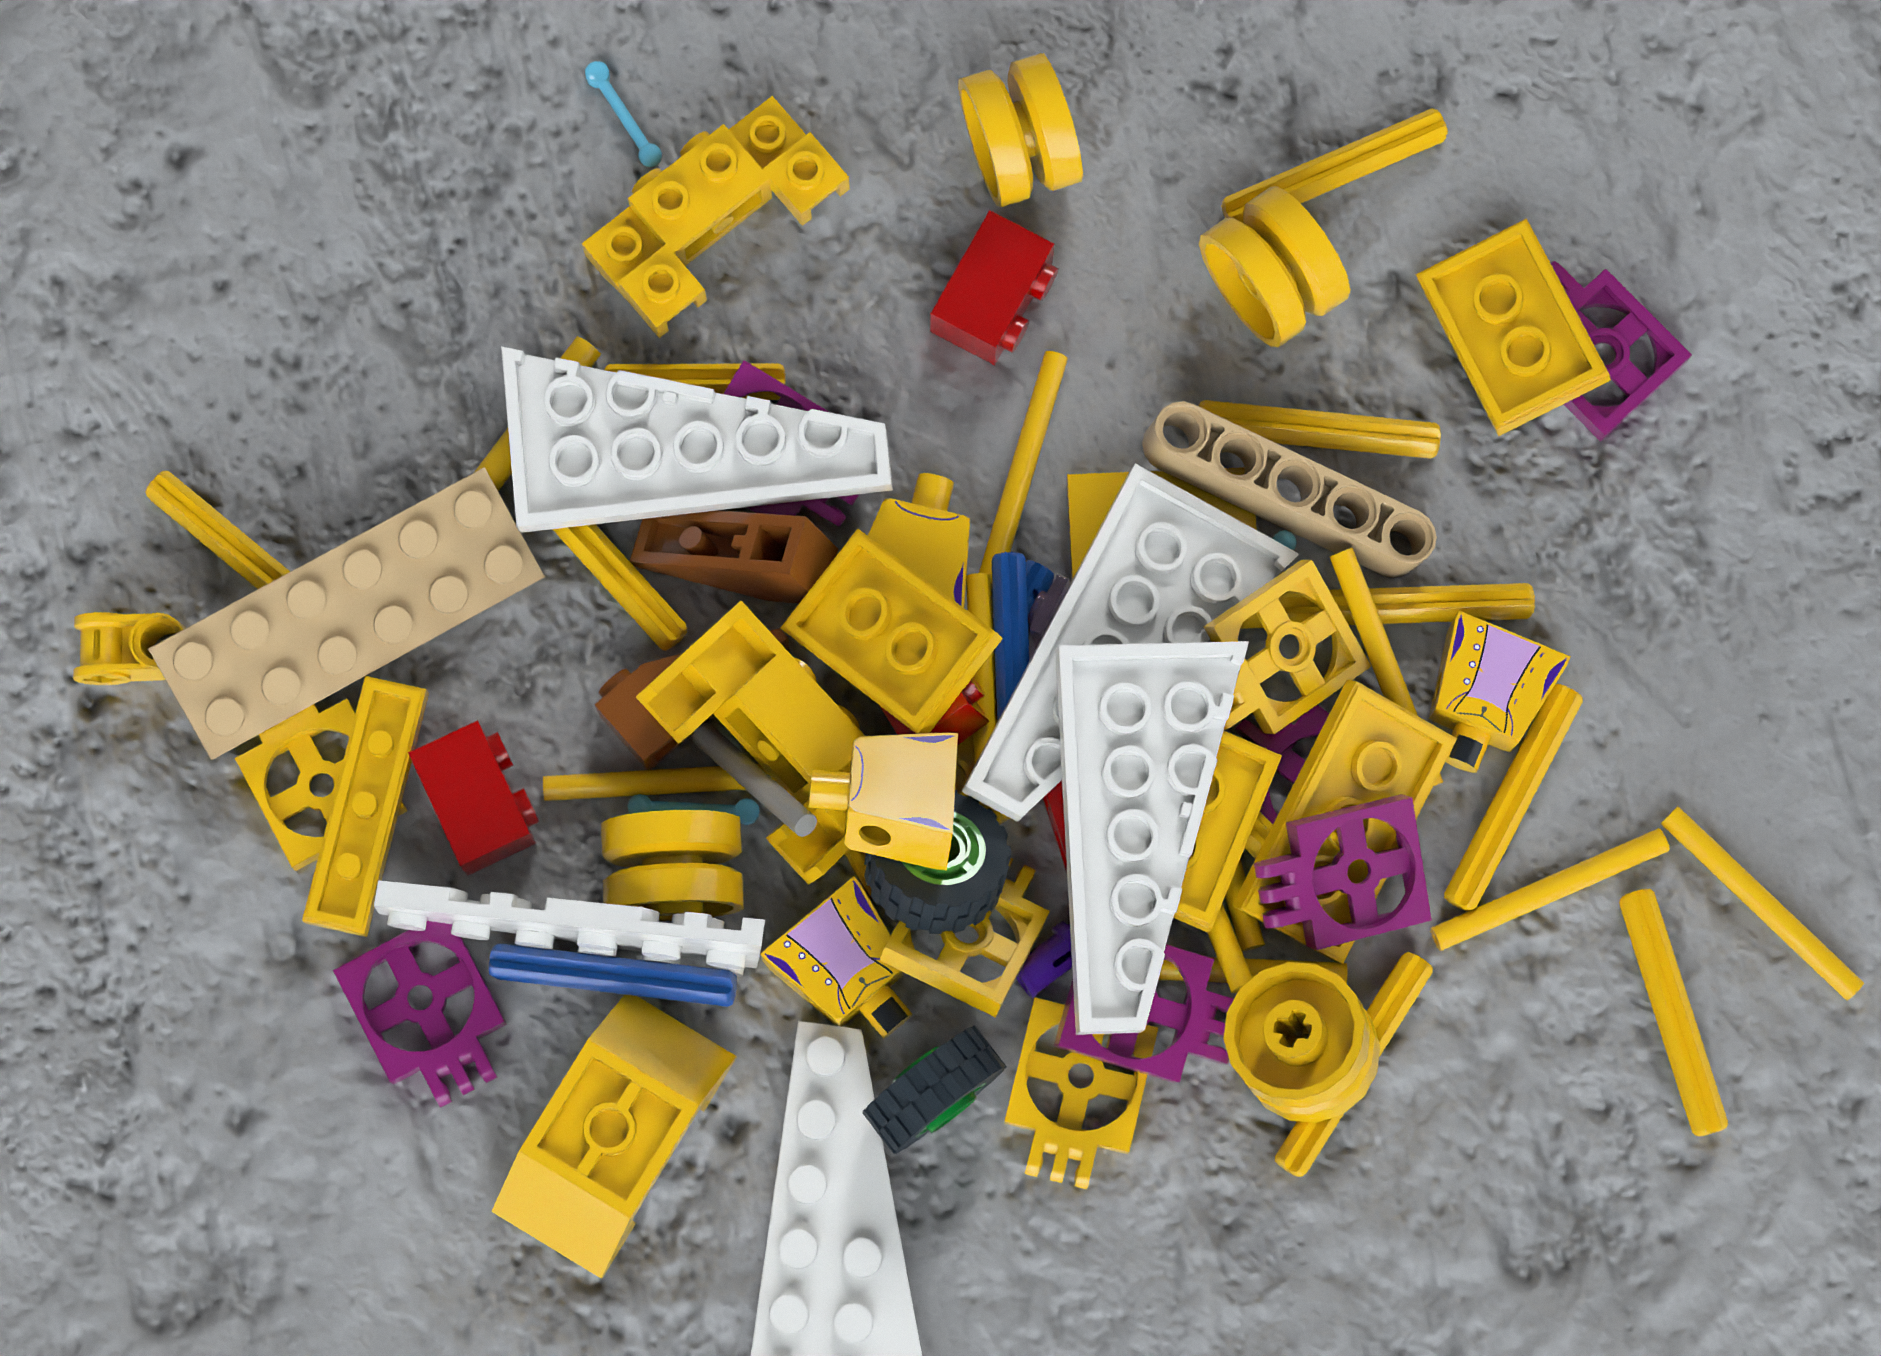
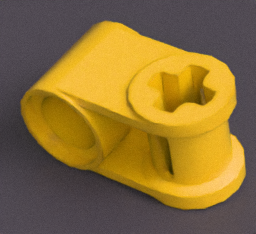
M109 612L79 614L74 617V627L81 631L80 666L73 669V679L78 683L90 685H119L131 681L165 680L148 648L154 646L162 636L176 634L186 627L169 614L158 612L147 614H118Z

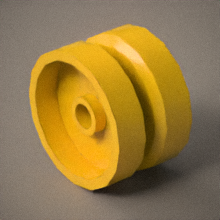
M1038 53L1011 62L1007 80L1009 93L1001 78L992 70H985L958 79L961 107L972 148L990 196L996 206L1000 208L1030 198L1033 189L1032 168L1040 183L1052 191L1082 182L1083 179L1081 153L1072 116L1060 82L1044 53Z
M1269 187L1246 203L1243 210V222L1235 218H1225L1200 235L1199 247L1201 255L1212 280L1239 319L1257 338L1270 347H1280L1304 330L1306 324L1305 311L1315 316H1324L1349 297L1351 289L1348 275L1338 253L1325 232L1311 214L1291 194L1280 187Z
M663 810L625 814L609 818L601 823L603 858L614 865L626 867L603 879V903L652 909L660 913L659 921H672L673 914H685V912L704 913L712 917H719L744 910L742 873L731 867L718 865L742 853L740 816L709 810Z
M1286 962L1260 971L1239 989L1226 1013L1223 1040L1231 1066L1266 1109L1289 1121L1317 1123L1344 1114L1365 1096L1378 1072L1380 1044L1372 1019L1363 1008L1357 995L1338 974L1315 963Z

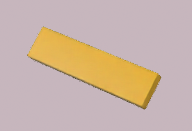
M365 676L302 918L304 923L364 937L368 936L375 909L374 902L378 880L382 881L412 763L408 752L416 748L429 697L427 689Z

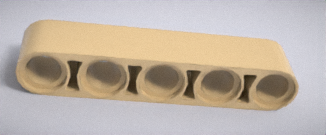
M1184 401L1169 404L1161 410L1144 433L1142 441L1144 455L1150 464L1157 469L1336 554L1353 547L1360 565L1383 576L1395 578L1408 574L1427 559L1435 548L1437 539L1435 527L1430 519L1420 511L1197 405ZM1175 426L1184 431L1188 437L1189 447L1181 449L1168 443L1164 437L1163 427ZM1229 452L1239 457L1244 464V475H1234L1225 470L1220 461V453ZM1277 479H1287L1293 482L1300 491V502H1291L1283 498L1277 489ZM1334 505L1345 506L1352 511L1356 519V529L1345 528L1337 522L1333 513ZM1390 532H1399L1408 538L1412 547V554L1410 556L1402 555L1393 548L1389 537Z

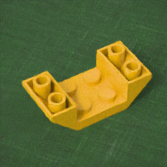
M624 994L588 1038L521 1146L491 1212L602 1279L636 1224L633 1221L634 1216L698 1111H705L737 1056L640 997Z

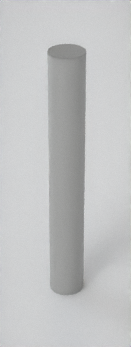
M701 724L694 731L692 736L693 742L794 833L804 837L815 829L817 824L816 817L711 724Z

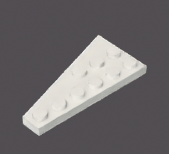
M501 346L516 527L520 533L893 490L887 430L884 423L815 409L804 411L771 404L770 400L747 396V399L715 393L714 389L621 370L616 373L581 366L579 362L561 358L551 360L526 355L521 350Z
M1135 463L1113 501L969 775L962 792L1018 822L1062 780L1055 650L1059 645L1208 642L1210 638L1203 626L1274 579L1299 553Z
M1249 641L1059 645L1055 650L1076 1035L1141 1033L1145 1030L1165 956L1166 942L1173 916L1177 912L1189 857L1192 855L1217 763L1216 756L1226 720L1229 718L1234 699V689Z
M378 880L374 907L379 914L388 915L387 925L396 928L425 931L427 921L452 924V935L469 939L489 940L490 930L516 934L515 944L526 947L553 949L555 939L576 942L579 946V953L616 957L617 949L641 952L642 960L672 964H680L681 958L706 961V968L730 970L737 977L743 976L744 967L757 969L765 920L743 917L741 930L724 929V921L712 918L709 914L694 912L673 914L672 923H663L659 921L660 913L658 911L644 907L547 898L544 910L531 909L532 902L518 898L514 894L491 892V894H482L480 901L467 900V892L454 888Z
M798 1021L751 1356H922L883 1141L862 1114L863 1110L875 1099L862 1029Z

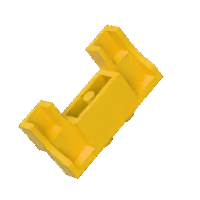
M773 96L764 101L730 129L723 124L711 134L703 131L691 138L681 149V157L663 171L660 168L649 171L636 182L632 189L633 194L628 197L629 207L581 243L584 254L589 261L629 302L658 338H661L669 331L667 322L692 302L698 308L707 301L705 289L686 268V265L771 200L772 191L803 226L812 219L811 209L830 194L836 191L841 197L850 190L849 176L811 132L808 134L803 132Z
M739 601L646 686L636 698L678 744L714 714L761 767L816 817V827L807 836H798L781 822L766 837L768 842L809 885L823 876L849 850L844 844L846 811L808 808L812 769L850 773L853 742L860 736L865 735L860 730L854 715L845 707L836 704L818 685L811 668L802 660L794 658L742 601Z

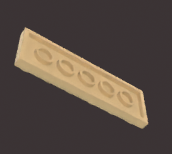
M484 467L148 648L209 758L213 760L543 579L545 576Z

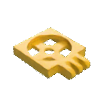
M1300 560L1203 626L1212 642H1238L1243 621L1256 614L1268 635L1264 649L1248 660L1244 658L1233 693L1234 699L1229 718L1226 720L1224 730L1234 726L1253 713L1263 733L1276 734L1342 688L1347 679L1353 680L1372 667L1312 560ZM1286 592L1296 593L1312 601L1320 610L1301 623L1291 622L1278 597ZM1288 634L1295 636L1299 642V651L1292 659L1284 658L1279 650L1281 639ZM1331 635V660L1324 677H1322L1313 659L1316 653V645ZM1279 670L1286 671L1291 675L1302 696L1291 701H1276L1266 696L1260 683Z
M348 699L322 712H319L316 704L311 705L260 733L259 737L262 744L235 758L285 856L295 871L318 860L323 837H310L298 834L288 829L284 821L307 808L321 811L326 822L328 821L343 760L335 764L323 760L312 737L324 731H333L348 737L350 736L356 712ZM289 750L300 770L297 784L271 797L266 788L270 766L275 757ZM321 773L330 775L334 781L332 792L325 797H317L310 790L311 780L314 776ZM403 801L398 816L408 811Z
M1010 858V862H1009V865H1008V866H1009V869H1010L1011 864H1012V862H1013V858ZM1024 865L1018 872L1015 882L1006 878L1002 893H1000L998 903L994 908L1011 926L1016 942L993 932V926L989 920L992 912L989 910L983 921L977 925H968L974 928L978 934V939L972 943L960 941L953 931H942V934L939 935H941L945 946L937 960L915 950L910 928L905 927L906 924L899 921L884 947L880 961L996 1018L1050 912L1023 898L1036 870ZM977 955H982L1006 967L1000 977L983 983L961 973V970L968 957H975Z
M1034 997L1004 1124L1035 1131L1025 1169L1026 1175L1037 1177L1042 1168L1043 1152L1055 1155L1050 1181L1063 1182L1069 1158L1080 1161L1075 1172L1074 1187L1087 1190L1097 1147L1129 1154L1147 1075L1134 1071V1075L1105 1069L1101 1060L1075 1052L1067 1054L1064 1058L1036 1052L1035 1047L1039 1038L1048 1030L1060 1024L1065 1005ZM1146 1025L1145 1030L1138 1033L1133 1056L1138 1058L1152 1056L1158 1027ZM1092 1034L1096 1041L1102 1045L1104 1034ZM1076 1064H1086L1093 1071V1082L1086 1088H1076L1069 1081V1070ZM1028 1077L1056 1083L1063 1095L1057 1122L1048 1120L1033 1103L1027 1088ZM1099 1094L1127 1101L1125 1111L1113 1122L1098 1129H1082L1088 1101L1093 1100Z

